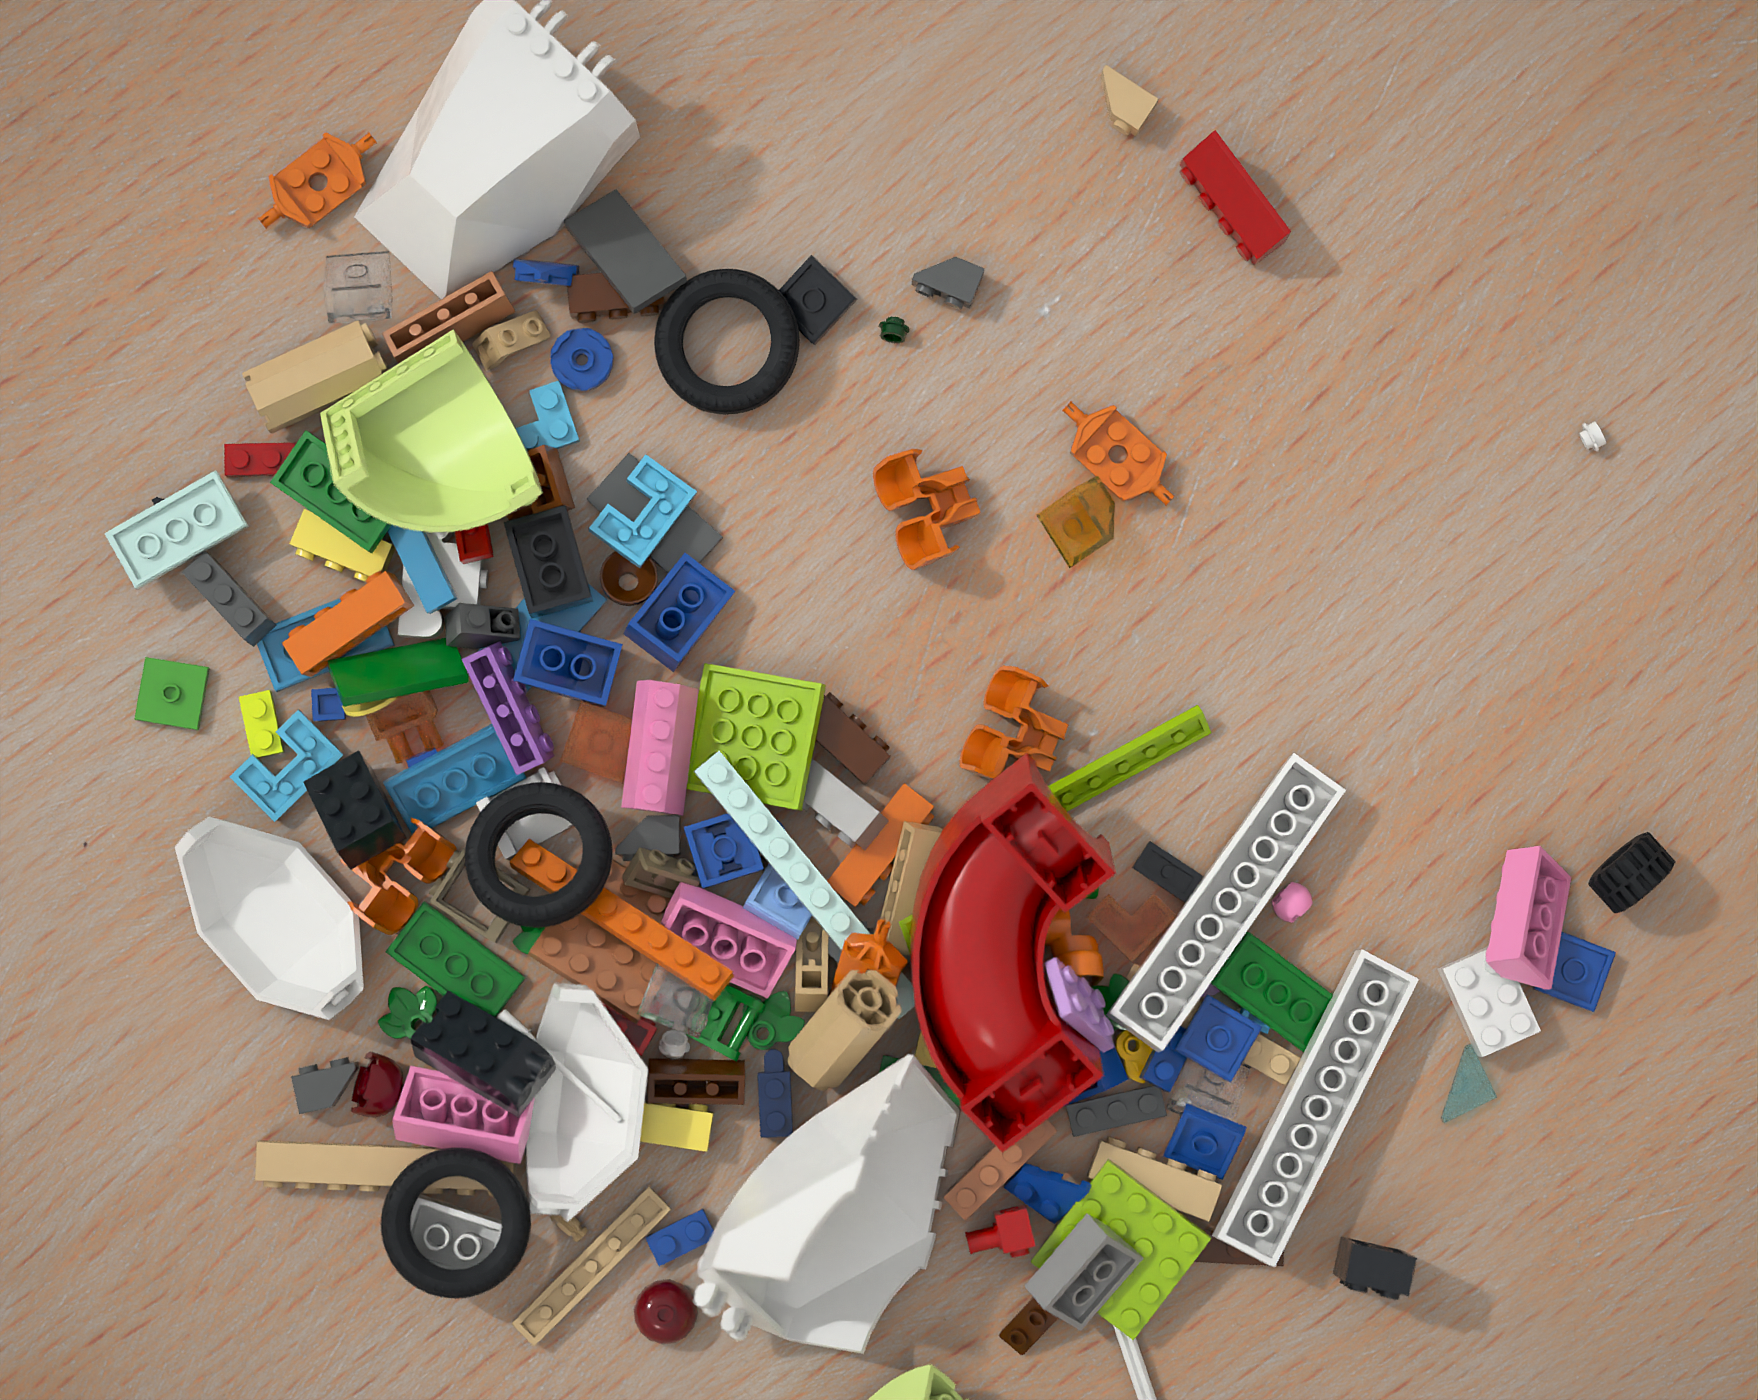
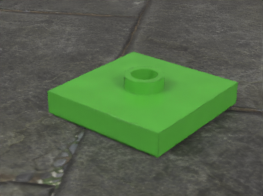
M145 657L134 720L199 730L210 668Z

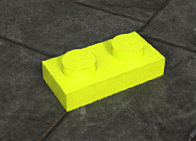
M266 690L239 696L251 755L254 754L257 758L284 753L282 738L276 733L279 729V723L272 691Z

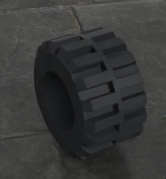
M1650 832L1642 833L1610 856L1592 874L1588 885L1614 914L1623 912L1640 901L1661 883L1671 872L1675 860Z

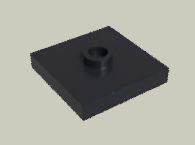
M813 255L779 289L795 314L799 331L813 345H816L858 300Z

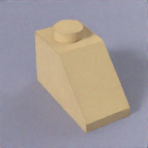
M1105 65L1102 70L1101 81L1109 119L1114 122L1113 127L1122 134L1128 136L1131 133L1137 136L1157 106L1159 99L1108 65Z

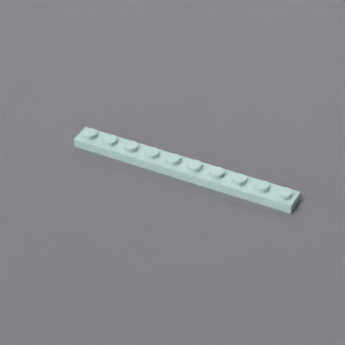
M720 751L694 771L841 951L845 939L851 933L870 934ZM902 972L896 986L898 996L895 999L897 1006L900 1004L902 1011L897 1019H900L915 1006L913 985Z

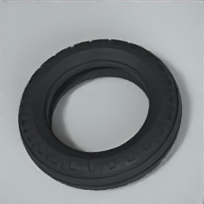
M715 269L690 278L671 294L657 320L654 346L657 363L665 381L681 399L700 410L729 415L756 409L770 401L782 390L794 371L799 354L800 337L795 314L786 298L774 285L748 271ZM719 298H738L753 304L764 315L771 334L770 352L763 367L749 380L732 386L714 385L698 377L689 366L683 347L684 332L692 315L704 304Z
M547 782L519 785L495 797L475 819L465 847L467 877L477 898L497 917L524 927L538 928L558 925L586 910L604 888L612 865L613 849L611 835L599 810L579 792L563 785ZM533 814H553L566 819L579 831L583 847L581 863L573 878L561 889L543 896L521 895L506 887L500 881L495 866L496 849L505 831L518 820Z
M446 1148L433 1151L409 1164L391 1185L381 1214L383 1244L395 1269L417 1289L442 1298L457 1299L476 1296L491 1290L503 1282L521 1261L528 1245L531 1230L529 1203L524 1189L516 1176L494 1157L468 1148ZM451 1176L470 1178L485 1186L496 1199L502 1218L500 1237L493 1251L482 1262L466 1269H447L430 1262L418 1250L411 1233V1213L420 1194L432 1183Z

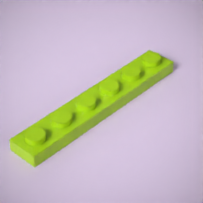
M1196 705L1048 787L1068 812L1212 732L1203 711Z

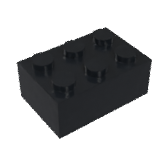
M565 505L504 522L528 613L531 618L593 602L569 513Z
M359 750L303 781L336 852L350 870L406 839L402 827L372 767Z
M1341 1236L1333 1274L1340 1278V1283L1344 1284L1348 1289L1367 1293L1368 1287H1370L1372 1291H1375V1293L1380 1294L1382 1297L1399 1300L1400 1294L1409 1296L1417 1257L1404 1250Z

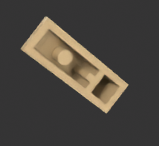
M813 916L799 939H796L795 1012H817L827 1000L828 934Z

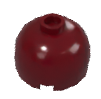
M369 1051L365 1056V1059L370 1060L367 1068L360 1066L354 1084L351 1101L357 1102V1107L351 1108V1112L365 1117L377 1118L391 1112L397 1102H399L404 1087L403 1072L400 1066L391 1058Z
M671 1279L656 1280L647 1285L638 1295L634 1306V1319L640 1333L650 1341L662 1345L676 1343L685 1338L694 1328L698 1316L697 1305L694 1301L695 1297L691 1290Z

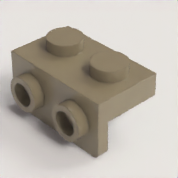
M641 847L637 850L622 876L625 885L670 899L680 882L696 887L700 884L698 872L691 861L685 858L676 859L667 856L659 850L653 849L651 851Z

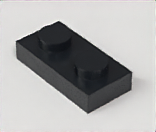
M1151 841L1148 842L1132 867L1184 903H1186L1203 878L1201 874Z

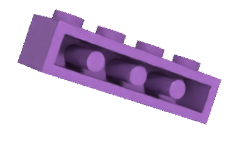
M501 641L463 658L462 662L516 775L543 764L554 757L553 742L550 736L543 732L539 724L540 715L533 704L530 705L525 694L527 692L526 685L513 681L515 674L511 665L513 659L507 647H503Z

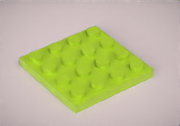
M704 663L697 699L687 789L712 794L694 771L720 751L763 804L802 811L826 685Z
M1108 1159L1090 1182L1091 1188L1089 1193L1079 1202H1076L1031 1259V1263L1040 1269L1087 1213L1106 1224L1143 1257V1260L1097 1313L1134 1340L1209 1243L1211 1236Z

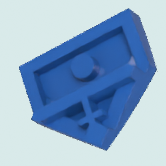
M514 259L513 262L515 281L571 286L572 275H579V265Z

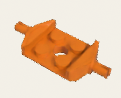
M325 132L322 135L323 139L275 176L273 174L268 176L275 204H273V208L258 217L263 226L267 229V227L282 216L283 219L287 217L301 226L311 228L364 187L366 179L361 162L363 158L361 154L377 143L372 135L368 132L355 144L352 143L350 145ZM324 175L327 177V186L323 190L316 191L311 188V180L314 176Z
M1070 401L1062 410L1077 423L1076 427L1078 428L1070 454L1123 502L1148 492L1149 494L1153 493L1166 506L1175 497V495L1160 484L1161 481L1159 480L1167 453L1165 451L1162 452L1116 410V406L1112 405L1088 415L1087 413L1084 414ZM1116 446L1122 447L1127 454L1126 460L1122 463L1112 462L1109 458V450Z
M885 919L878 920L875 934L851 933L845 939L830 995L851 970H859L857 973L876 970L894 986H897L901 970L907 965L908 961L887 940L889 928L891 927L889 921L885 925Z

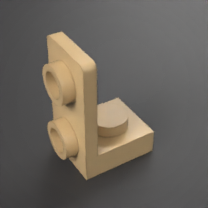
M534 310L486 329L472 345L484 368L488 371L496 368L509 355L544 342L551 335L538 311Z

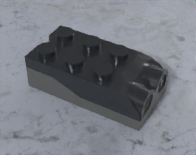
M447 991L435 1006L437 1015L429 1023L423 1021L410 1037L414 1056L519 1118L556 1070L552 1056L527 1035L454 993Z

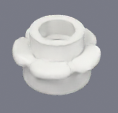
M1595 421L1588 425L1586 423L1582 424L1583 431L1579 433L1582 443L1587 450L1593 448V450L1598 452L1599 447L1606 444L1599 426Z
M679 1030L665 1032L659 1041V1051L670 1059L683 1057L684 1053H688L690 1050L687 1035Z

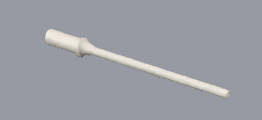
M506 1009L499 1014L497 1019L536 1041L531 1033L532 1030H528ZM552 1056L556 1068L617 1123L622 1119Z

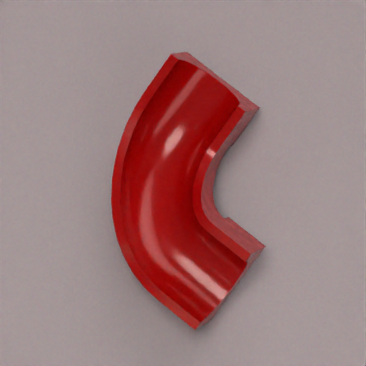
M1028 753L980 789L956 812L945 826L933 846L921 874L911 923V969L915 1006L928 1051L942 1078L959 1098L961 1110L1002 1153L1104 1076L1099 1049L1061 1018L1054 993L1050 989L1043 972V956L1048 928L1058 910L1061 908L1066 913L1116 874L1109 842L1102 834L1094 838L1068 814L1045 783L1035 760Z

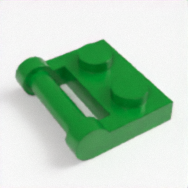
M727 985L715 1001L705 996L685 1035L737 1062L741 1055L739 1050L758 1013L763 1012L766 1004ZM740 1003H743L748 1007L728 1045H725L720 1041Z

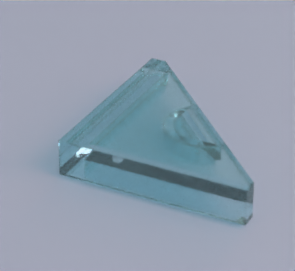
M1471 1044L1464 1047L1441 1116L1443 1123L1497 1098Z

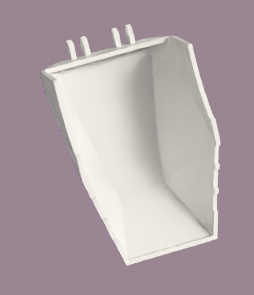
M483 0L473 10L420 105L354 216L359 223L440 299L447 297L491 271L497 272L509 262L522 254L525 255L530 249L549 237L555 236L565 226L564 220L577 213V210L600 181L640 138L634 117L599 80L611 67L615 59L607 55L590 72L584 65L598 52L600 45L597 42L592 41L587 45L576 59L552 36L568 16L563 10L556 13L545 28L537 22L551 8L552 0H541L530 14L514 0Z
M907 1055L816 1114L794 1131L756 1168L727 1207L707 1244L704 1255L700 1258L697 1275L704 1283L697 1287L694 1301L710 1317L718 1316L724 1303L727 1302L731 1307L723 1312V1319L720 1325L735 1341L747 1338L748 1331H750L751 1325L792 1342L864 1354L870 1335L891 1299L919 1269L926 1270L936 1238V1234L931 1233L935 1209L941 1210L942 1202L937 1201L941 1177L947 1178L948 1170L943 1169L947 1147H953L960 1110L914 1055Z

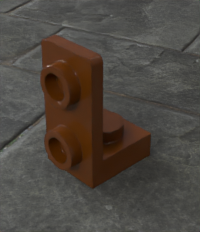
M1032 1296L1030 1301L1002 1329L999 1337L1020 1355H1024L1053 1325L1058 1317L1044 1310Z

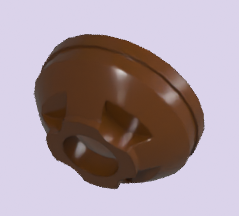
M615 551L605 559L600 570V583L604 593L610 600L623 606H634L645 602L654 592L657 585V568L650 557L647 558L641 568H638ZM625 574H631L636 577L638 585L633 590H624L619 585L620 577Z

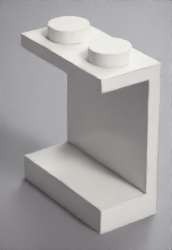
M543 767L539 769L538 773L490 798L485 797L476 802L481 812L495 797L513 787L535 782L562 784L554 770L549 773ZM553 814L529 815L512 824L501 837L498 846L504 858L509 860L517 854L528 839L540 844L573 825L566 819Z

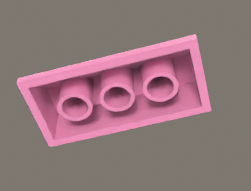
M654 680L637 681L621 808L683 816L699 689Z
M1541 846L1512 849L1506 852L1505 862L1502 866L1500 889L1496 896L1495 915L1491 922L1492 931L1489 947L1486 949V963L1503 978L1542 989H1551L1571 876Z
M680 882L661 921V925L732 970L734 977L730 981L731 983L766 998H769L796 949V938L745 910L743 906L703 888Z
M410 1066L393 1117L395 1140L440 1149L468 1148L486 1153L497 1160L520 1164L529 1137L534 1099L518 1118L440 1071Z

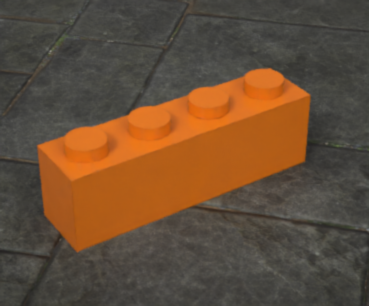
M378 571L366 579V585L358 590L352 589L340 597V603L332 608L326 607L314 615V621L306 626L300 625L288 633L289 638L283 641L282 644L302 675L314 676L328 666V660L340 658L415 606L395 574L387 571Z
M904 783L881 812L889 822L866 850H863L856 844L827 882L837 894L855 908L859 903L865 906L876 892L871 888L878 878L885 881L892 872L893 864L891 862L896 856L904 821L929 825L935 817L931 813L934 806Z

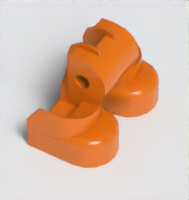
M910 449L888 456L873 469V480L877 495L888 511L910 505L916 499L928 498L933 512L925 517L918 516L901 522L896 527L895 536L899 553L906 566L911 570L930 565L938 559L951 556L960 547L954 545L949 548L941 530L965 522L981 513L977 504V498L971 499L965 484L970 479L967 477L963 466L930 477L921 478L916 464L917 457L923 451L920 449Z
M1003 665L995 672L985 692L984 708L1002 717L1012 718L1021 726L1016 738L1007 737L1002 732L986 725H976L968 735L961 751L959 764L962 769L993 780L1003 772L1009 757L1018 760L1028 753L1035 760L1038 769L1050 772L1053 762L1057 759V757L1052 755L1058 740H1065L1064 735L1069 725L1029 707L1037 690L1041 687H1049L1042 678L1015 666Z
M411 818V823L415 824L418 828L406 844L399 842L352 869L354 873L373 888L362 903L356 904L349 901L347 902L348 905L367 924L386 935H393L401 930L411 919L418 906V898L387 875L395 861L403 864L406 870L422 882L430 884L435 882L449 869L446 865L457 850L456 846L443 835L430 828L424 822ZM341 858L340 862H342L345 866H347V865L345 864V862H344V861L342 860V858Z
M1060 908L1048 928L1045 946H1050L1053 958L1056 957L1065 966L1070 965L1077 976H1092V985H1098L1104 979L1102 955L1099 953L1098 943L1090 935H1071L1070 911L1065 913Z

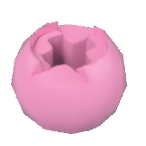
M1290 882L1286 889L1283 888L1272 900L1273 910L1276 915L1283 921L1291 923L1299 916L1301 917L1313 904L1312 896L1308 889L1294 882Z

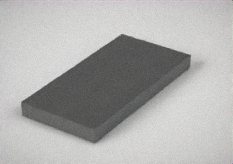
M617 189L564 220L566 229L634 314L687 282L684 272Z
M628 453L590 494L587 501L600 512L609 504L634 522L651 500L626 482L639 461ZM687 506L649 557L669 573L684 553L688 554L698 563H701L723 537L694 510Z

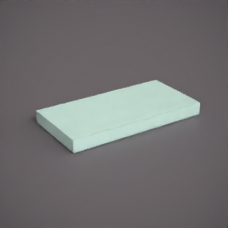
M215 470L104 534L135 589L138 590L249 526L218 471Z

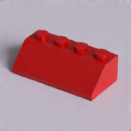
M1216 130L1182 158L1180 163L1182 169L1179 171L1182 178L1189 186L1195 185L1201 193L1198 196L1200 202L1208 211L1213 209L1219 218L1217 223L1226 236L1230 234L1238 243L1236 249L1245 261L1250 259L1255 265L1286 242L1291 230Z

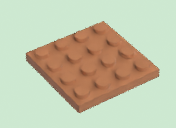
M612 860L611 870L604 888L661 924L671 899L625 885L622 876L626 868ZM581 913L564 923L545 927L528 956L569 982L588 986L601 1002L636 1024L670 974L668 970Z

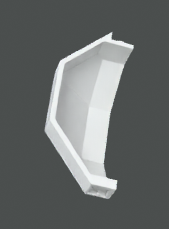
M210 816L187 831L175 846L197 933L248 991L259 1001L330 1020L347 1007L364 989L359 916L348 905L347 902L351 901L349 897L306 849L297 841Z
M554 983L535 1040L622 1118L617 1123L557 1068L535 1096L529 1137L525 1147L530 1214L561 1215L568 1222L638 1159L648 1068L593 990L586 985Z

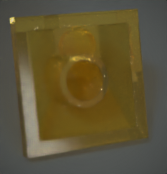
M1099 476L1076 486L1037 514L1038 519L1069 568L1075 566L1114 539L1115 502Z

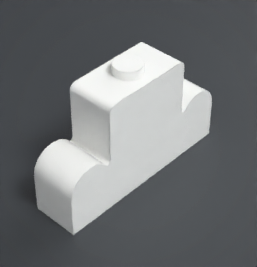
M453 531L426 532L458 598L441 609H453L459 603L480 605L482 588L487 589L488 570L483 569L484 560L462 564L459 561L457 544L445 543L452 537ZM403 566L402 586L415 606L399 616L398 635L405 638L434 639L444 631L445 619L439 610L432 614L426 612Z

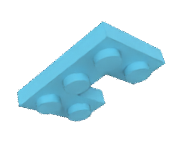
M556 381L529 390L539 420L516 428L526 450L528 451L541 445L559 449L580 442L560 382Z
M646 454L626 480L627 483L651 499L643 511L633 522L607 504L589 528L590 533L638 568H641L697 493L696 490Z
M299 709L276 731L298 754L280 773L275 776L252 754L229 776L274 822L307 791L303 781L332 766L344 755Z

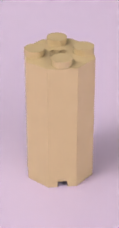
M357 320L242 373L243 378L247 381L245 384L260 417H266L267 423H265V426L271 434L326 410L389 370L386 360L382 357L381 353H375L373 347L377 346L378 343L367 323L361 324Z
M851 970L788 1046L790 1053L788 1056L789 1066L812 1087H816L821 1091H825L829 1087H838L902 1012L900 1004L897 1006L895 999L898 996L896 986L876 970H867L866 973H857L859 970Z

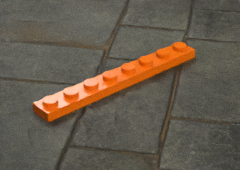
M531 839L526 841L509 862L512 869L550 894L564 887L577 872V869ZM603 888L595 901L581 913L713 1001L717 999L734 977L732 970L606 888Z

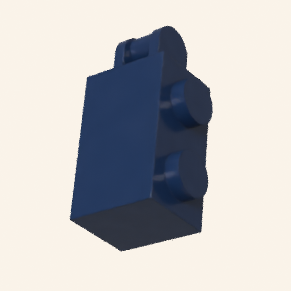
M771 1049L764 1056V1072H758L760 1138L789 1137L793 1133L791 1071H784L782 1053L777 1049Z

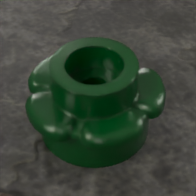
M888 317L886 321L879 323L881 339L890 343L904 342L905 336L910 331L909 327L905 325V321L899 317Z

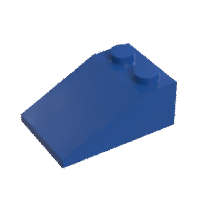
M684 553L631 619L623 634L674 672L735 593V590L688 554Z
M529 619L513 681L573 700L605 707L623 644Z

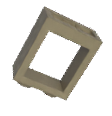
M463 848L461 853L456 850L446 865L450 869L444 879L439 877L430 889L429 894L433 897L429 902L491 942L497 943L508 927L509 922L496 916L489 928L444 901L465 867V848ZM496 867L499 879L514 888L512 891L526 896L529 894L530 888Z

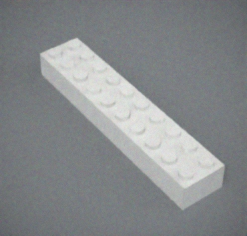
M1295 753L1289 756L1106 1016L1156 1052L1163 1051L1346 790Z
M1362 949L1355 950L1331 1001L1316 1027L1212 1234L1213 1237L1269 1266H1276L1419 980L1418 978Z

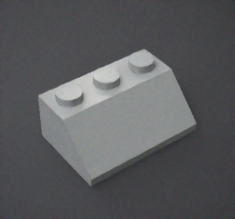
M1087 1213L1041 1268L1034 1273L1033 1277L1025 1285V1288L1044 1310L1081 1331L1143 1260V1257L1106 1224Z

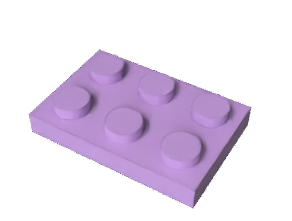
M1056 957L1045 962L1061 1018L1102 1052L1114 1048L1111 1037L1114 1034L1111 1022L1104 1015L1103 1008L1106 1004L1100 991L1092 989L1085 978H1079L1070 965L1065 966Z

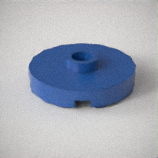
M578 328L568 330L557 338L551 349L550 363L555 377L562 385L575 391H588L598 388L607 380L613 368L614 357L610 344L602 334L590 328ZM580 355L588 357V362L583 366L576 363Z

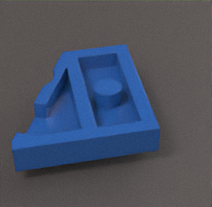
M1024 1163L1006 1181L1004 1188L1055 1225L1076 1202H1079L1089 1193L1091 1184L1082 1180L1080 1185L1062 1180L1063 1174L1044 1171L1037 1166Z

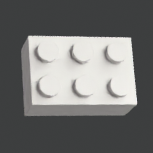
M1489 946L1438 968V972L1472 1048L1478 1057L1487 1056L1541 1032L1520 983L1501 977L1486 963V949Z
M420 1194L411 1213L410 1226L415 1245L426 1259L437 1266L457 1270L473 1267L489 1256L499 1240L502 1220Z

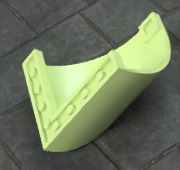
M454 329L320 413L334 484L357 507L386 523L401 528L426 532L466 530L500 519L521 506L530 505L542 494L535 468L514 424L484 373Z

